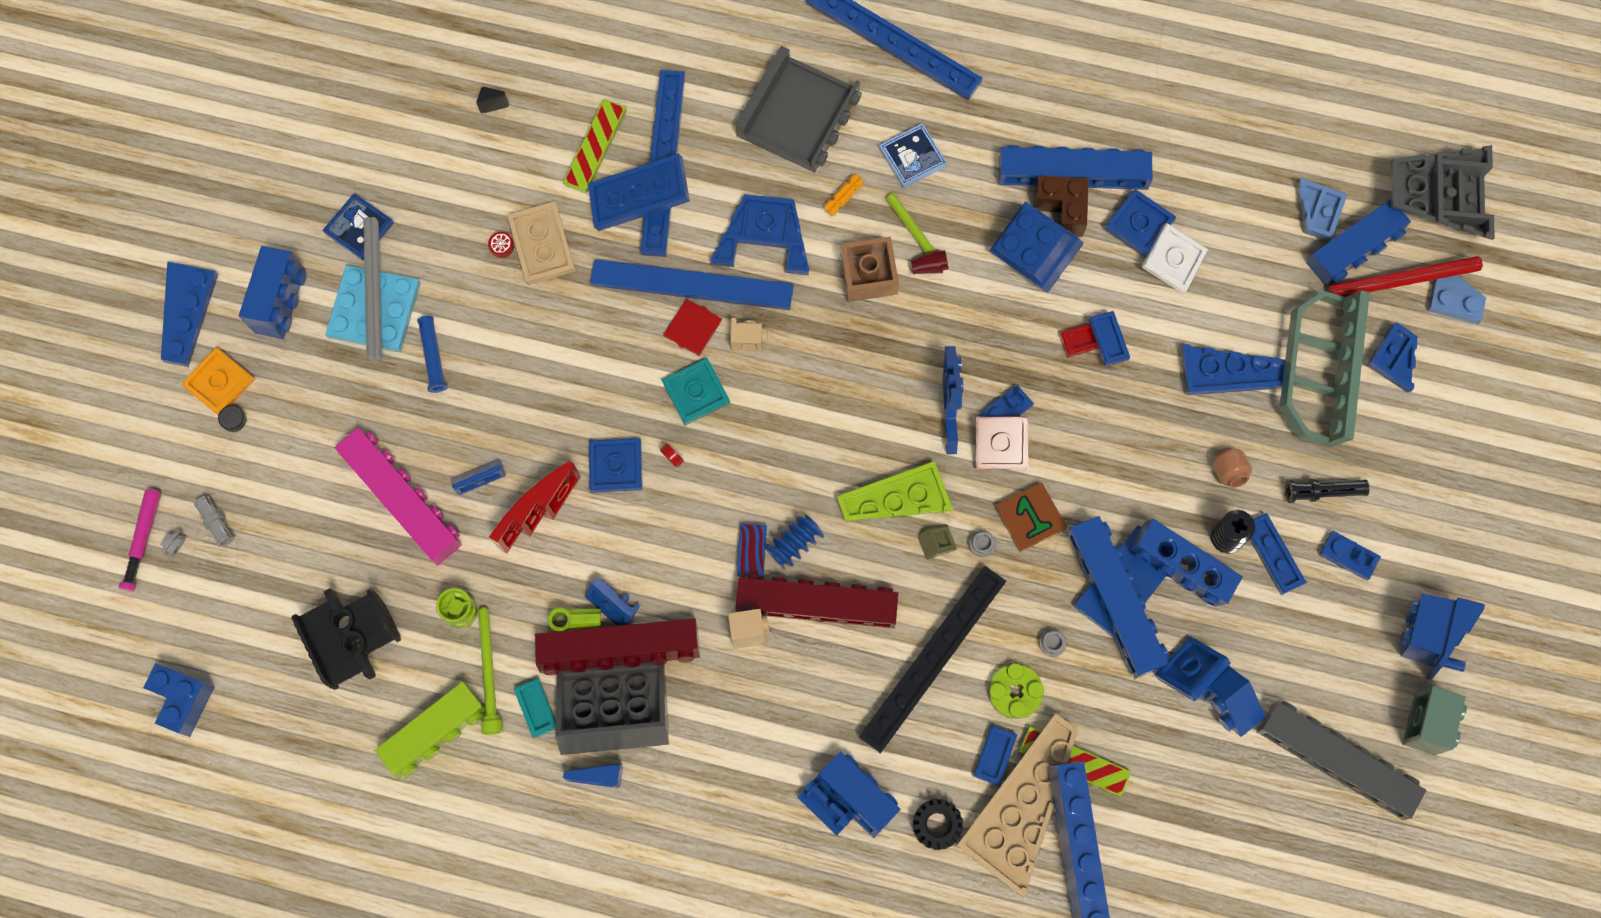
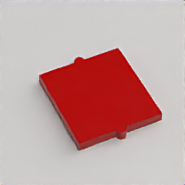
M686 299L663 336L678 344L680 349L685 348L700 356L722 322V318L709 312L707 307H700Z

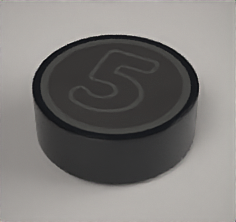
M235 405L224 407L218 415L219 424L228 432L241 430L247 421L245 412Z

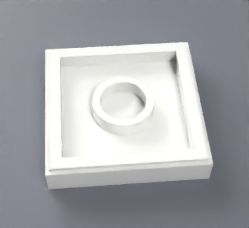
M1166 223L1162 226L1141 268L1179 292L1185 293L1208 249Z

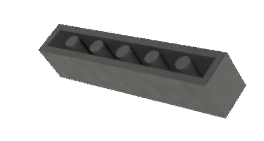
M1278 701L1271 705L1266 718L1262 721L1256 733L1401 820L1412 819L1426 792V789L1419 785V780L1407 774H1404V776L1394 771L1395 766L1385 760L1378 761L1369 756L1371 754L1370 751L1359 745L1353 746L1347 743L1345 736L1333 730L1327 731L1321 727L1320 721L1311 716L1304 717L1297 713V708L1285 701L1280 703Z

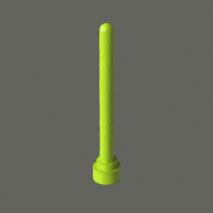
M481 607L478 615L486 716L483 717V722H481L482 735H494L504 732L503 721L500 720V716L497 715L489 610L487 607Z

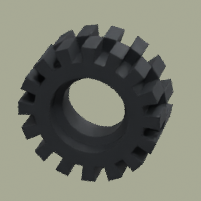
M936 798L926 801L918 808L914 815L913 832L918 841L927 848L934 850L949 848L958 841L963 831L961 812L952 802L950 803L945 799ZM938 813L947 818L949 826L946 833L934 835L928 830L927 821L931 815Z

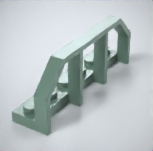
M1360 290L1348 297H1343L1322 291L1291 311L1279 408L1299 439L1330 448L1354 439L1369 292ZM1318 300L1343 307L1344 317L1340 329V345L1300 333L1302 311ZM1299 343L1337 354L1339 361L1338 370L1335 375V388L1295 377ZM1293 386L1333 398L1332 421L1329 425L1330 437L1310 432L1291 403Z

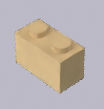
M761 609L728 613L734 649L766 644L765 637L770 636L768 618L767 616H762Z

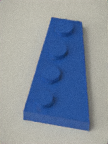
M167 262L161 360L164 363L189 367L217 281L218 274L216 271Z
M1189 344L1181 345L1187 395L1282 388L1284 359L1259 355L1253 357L1241 355L1240 352L1230 351L1228 353L1215 351L1214 348L1191 347L1192 345Z

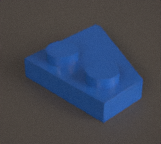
M1398 322L1393 323L1367 365L1405 392L1413 391L1412 369L1416 368L1415 350L1417 349L1418 336Z

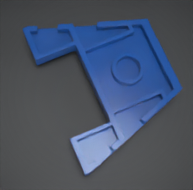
M745 194L731 219L729 228L720 240L719 247L711 257V264L734 267L738 243L788 248L786 273L809 276V266L795 201L793 199Z
M945 346L943 365L947 455L957 454L958 434L956 415L957 409L962 408L963 377H960L962 363L961 356H957L955 346Z

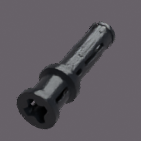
M1309 479L1307 482L1287 480L1285 484V496L1288 503H1294L1296 500L1316 502L1320 498L1369 495V482L1366 479L1319 482L1316 479Z

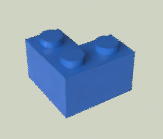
M155 663L143 688L167 698L154 724L191 737L215 687Z
M1230 666L1200 695L1203 701L1206 699L1210 701L1214 709L1220 714L1219 722L1229 732L1233 730L1240 737L1266 718L1250 681Z

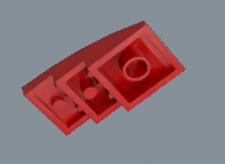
M568 461L548 474L526 492L504 515L489 536L498 549L507 554L521 532L529 537L532 535L544 515L554 520L581 478L574 463Z

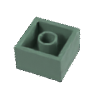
M1435 686L1415 693L1402 745L1432 755L1451 751L1457 747L1461 733L1458 731L1459 724L1464 719L1467 711V706L1464 705L1466 696Z

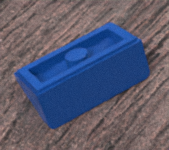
M496 459L453 477L451 485L458 495H462L505 477L506 472L501 460Z

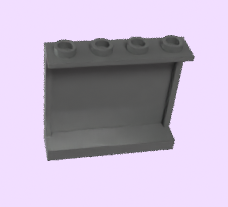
M780 46L735 125L736 136L815 173L819 165L823 166L828 157L827 150L830 145L834 146L836 144L841 125L845 126L851 115V112H849L853 105L857 106L862 95V92H860V81L856 80L854 86L791 58L790 49Z

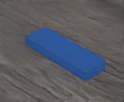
M1265 513L1253 519L1255 522V533L1250 541L1280 595L1307 583L1269 515Z

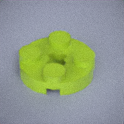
M1016 663L1001 668L993 676L989 687L990 701L993 708L1000 715L1011 719H1022L1032 715L1041 705L1044 694V687L1039 676L1029 667ZM1011 685L1014 687L1019 685L1024 696L1022 698L1016 696L1013 699L1010 696L1012 691L1009 687Z

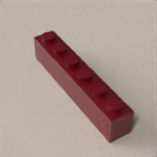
M746 574L745 578L739 577L735 610L736 612L761 609L762 616L895 629L899 592H893V588L877 587V590H869L867 586L852 584L851 588L840 587V583L824 582V585H816L814 581L799 579L798 583L787 582V578L772 577L771 580H763L759 575Z
M696 618L535 634L536 666L540 673L557 675L560 671L570 670L574 673H581L589 668L610 670L613 666L620 665L633 668L640 666L641 663L663 665L667 661L672 660L691 662L694 658H700Z

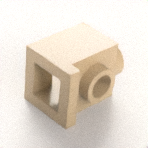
M731 318L730 343L732 351H762V344L767 343L768 328L762 327L761 323L753 320L737 323V318Z

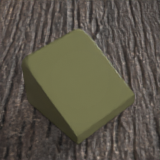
M948 525L927 529L918 536L927 560L957 550Z

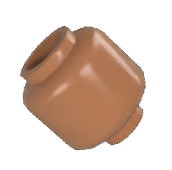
M1224 448L1217 453V457L1212 463L1220 483L1231 488L1240 487L1247 483L1252 473V467L1245 453L1240 449Z

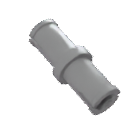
M209 496L198 498L194 502V506L204 520V527L210 530L219 547L230 544L234 537L224 523L225 518L223 514L218 513Z

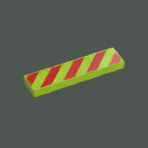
M603 99L563 181L564 186L587 194L589 190L588 183L593 182L627 112L625 106Z
M1029 727L1019 753L1024 755L1041 731ZM1073 746L1068 762H1084L1087 783L1119 798L1122 797L1131 771Z

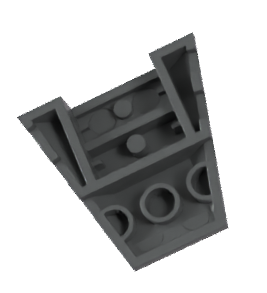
M1492 145L1474 150L1467 148L1461 149L1459 152L1447 153L1445 151L1430 156L1424 154L1392 159L1391 208L1490 240L1495 239L1494 215L1485 214L1484 176L1493 168Z

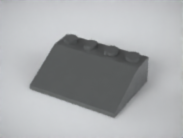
M641 663L640 666L633 668L620 665L613 666L610 670L589 668L581 673H574L570 670L560 671L557 674L555 731L560 755L669 745L665 664Z

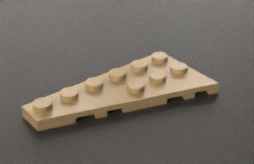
M1056 713L957 844L960 849L1022 898L1025 897L1038 851L1054 807L1048 765L1068 762L1078 732L1075 727Z

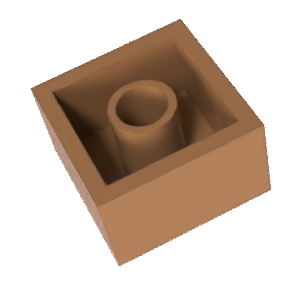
M891 236L840 244V258L848 302L898 295L899 281Z

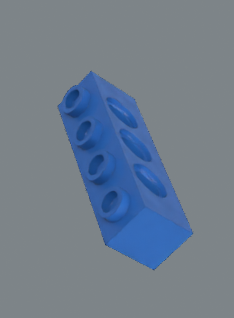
M1155 519L1144 522L1129 548L1136 553L1135 556L1145 563L1151 562L1158 567L1157 570L1162 575L1169 578L1174 577L1180 581L1181 587L1190 592L1195 591L1203 596L1202 600L1211 606L1216 607L1228 604L1243 576ZM1160 544L1166 548L1165 557L1159 553L1158 547ZM1182 558L1188 562L1189 568L1187 571L1181 567ZM1204 573L1210 576L1211 583L1209 586L1203 580Z

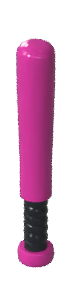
M149 488L144 492L128 554L129 562L123 582L119 583V589L134 592L136 589L134 581L138 565L143 558L161 497L160 492L156 489Z

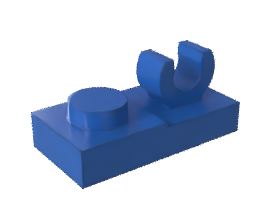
M1016 385L978 416H1021L1034 403Z
M1335 531L1329 534L1319 556L1367 581L1371 578L1381 558L1380 555Z
M599 577L591 582L585 598L596 608L601 609V612L616 626L630 625L640 607L639 604H636L634 607L628 606L626 603L630 596L618 597L612 587L604 583Z

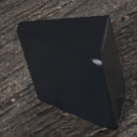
M481 87L476 102L480 113H487L509 106L504 91Z

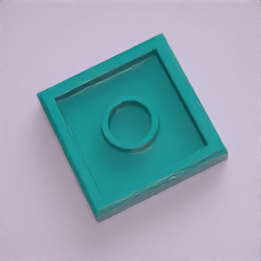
M708 358L662 379V383L684 426L730 404V400Z

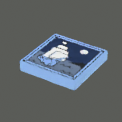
M923 123L879 145L881 153L903 188L935 173L947 165Z

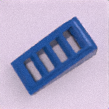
M611 764L569 770L563 773V778L567 782L619 788L623 766L621 764Z

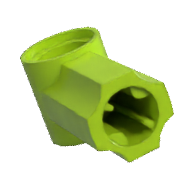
M558 607L549 613L547 619L552 632L602 627L601 609L567 610ZM560 616L566 617L568 621L565 626L560 628L554 626L556 618Z

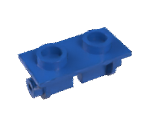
M813 780L797 798L837 836L853 818L849 815V812H846L819 786L818 782L816 783Z

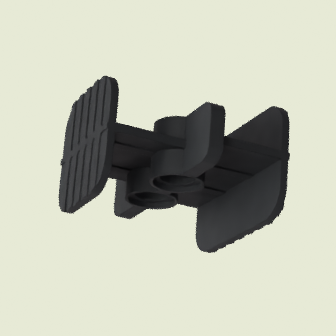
M329 588L324 591L327 602L301 616L294 614L291 617L320 680L330 689L337 690L340 683L361 672L369 680L376 677L367 655L393 640L401 641V635L385 603L371 589L367 590L368 595L343 607L335 591ZM349 616L348 625L340 628V620L343 617ZM360 639L359 649L351 652L350 646L352 642Z

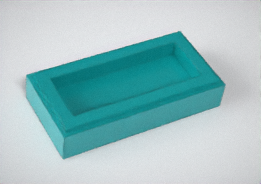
M539 678L513 688L533 739L556 730V719Z

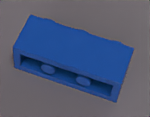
M841 751L814 780L820 784L819 786L846 812H849V815L873 839L901 810L897 806L898 802L892 795L884 793L878 788L877 781L871 775L864 774L858 768L854 758L848 754L844 755Z

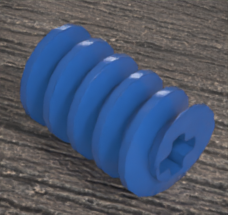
M804 514L806 518L802 516L796 517L798 525L794 523L788 525L790 532L786 530L781 531L783 540L778 537L773 538L775 547L770 544L765 546L768 554L784 570V564L791 567L794 566L791 559L792 556L799 560L801 559L800 549L807 553L809 552L807 542L813 545L817 544L814 538L815 535L821 538L825 537L819 526L806 514Z

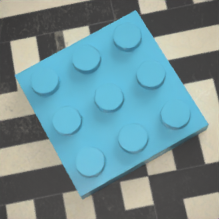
M348 265L345 267L325 334L330 339L366 345L364 268ZM380 272L382 349L401 352L421 284L419 279Z

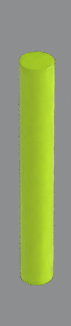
M894 193L888 195L886 200L925 254L934 251L935 249L896 195Z

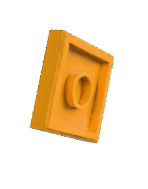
M215 347L181 385L219 415L224 407L232 405L256 379L219 348Z

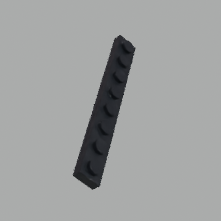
M983 567L860 734V740L879 754L882 753L1005 585L1006 580L988 567Z

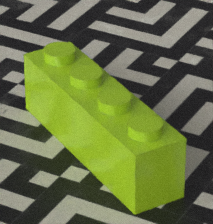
M462 681L375 749V752L393 776L407 778L418 769L416 765L424 759L428 761L436 756L440 751L438 748L444 743H451L462 734L460 731L468 724L473 726L483 718L482 713L485 712V707L472 689Z

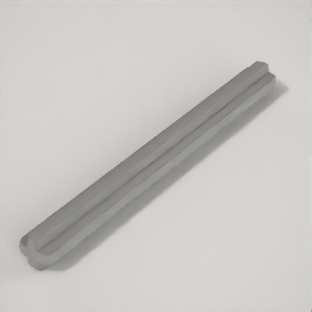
M367 217L363 220L366 351L369 361H380L382 359L379 223L375 217Z

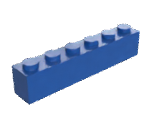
M1009 145L1001 148L999 157V185L1035 186L1038 175L1089 178L1088 188L1148 190L1153 180L1152 152H1145L1142 149H1134L1132 151H1120L1116 148L1095 150L1090 147L1082 149H1070L1068 147L1050 149L1043 146L1020 148L1017 145Z
M1097 516L1071 527L1067 532L1069 540L1134 680L1165 667L1169 664L1167 660L1169 658L1168 651L1163 643H1159L1155 635L1157 634V628L1151 618L1148 619L1145 614V602L1140 594H1136L1132 586L1134 585L1132 574L1129 570H1125L1121 563L1123 560L1122 553L1117 545L1113 546L1110 539L1112 534L1107 522H1102L1100 516Z
M1073 761L1048 765L1073 918H1110L1084 762Z

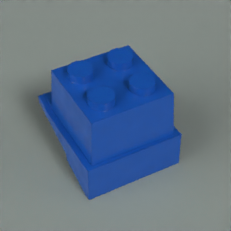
M1025 201L989 251L1048 293L1084 242Z
M1422 593L1417 601L1413 600L1411 607H1408L1405 622L1409 623V626L1406 627L1405 632L1402 633L1399 648H1403L1401 657L1430 666L1427 679L1430 680L1434 678L1442 667L1464 672L1466 662L1450 658L1449 656L1454 648L1459 646L1465 634L1470 633L1483 612L1485 604L1460 597L1456 600Z

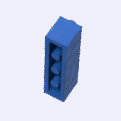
M1390 199L1314 252L1306 264L1325 286L1332 281L1338 283L1348 275L1347 271L1354 267L1356 270L1368 261L1366 257L1372 253L1376 256L1387 248L1386 243L1391 240L1397 242L1407 233L1405 229L1411 221L1401 210L1391 208Z

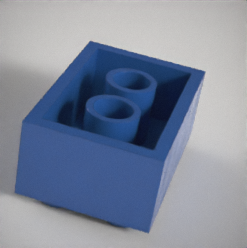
M261 245L238 315L255 334L284 340L286 332L291 328V315L299 302L298 293L300 287L304 285L306 280V270L291 251Z

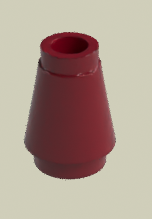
M936 249L911 260L913 274H943V271L949 270L945 250L939 251V249Z

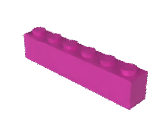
M358 427L334 448L427 556L439 566L462 546L457 540L460 537L459 533L451 524L445 527L440 521L444 516L434 505L429 508L424 503L427 499L424 493L418 487L412 489L408 484L411 480L402 468L396 470L391 465L395 460L385 449L380 452L376 448L379 442L369 431L364 434Z

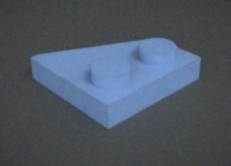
M1301 178L1298 182V191L1305 233L1330 242L1348 194Z
M1458 275L1436 279L1433 283L1428 311L1479 324L1482 321L1486 297Z

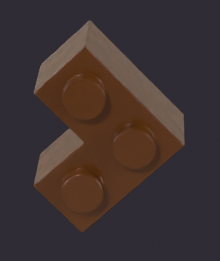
M1038 175L1034 193V208L1039 211L1059 212L1058 224L1077 237H1083L1087 227L1089 178Z

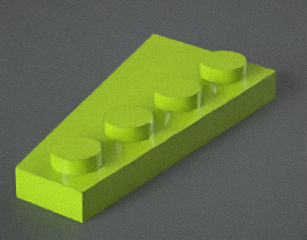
M935 461L836 497L845 522L953 511Z

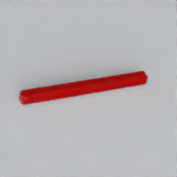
M1479 256L1331 284L1329 285L1328 292L1348 297L1360 290L1374 292L1478 272L1482 270L1483 262Z

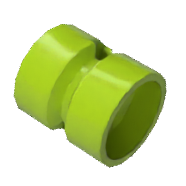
M447 589L437 599L436 609L439 616L452 627L458 629L467 628L476 620L478 606L462 589Z

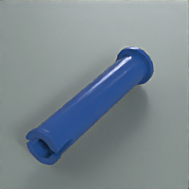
M422 316L417 319V323L419 325L429 380L427 390L431 393L443 392L448 389V384L444 381L434 318L432 316Z

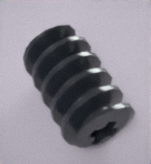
M1237 509L1228 512L1211 531L1213 546L1221 553H1235L1254 535L1255 522L1251 515L1243 510Z

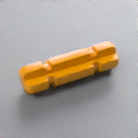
M852 174L848 182L844 183L832 196L833 199H829L825 203L824 210L830 216H834L839 211V207H843L855 194L854 191H858L863 185V179L857 174Z

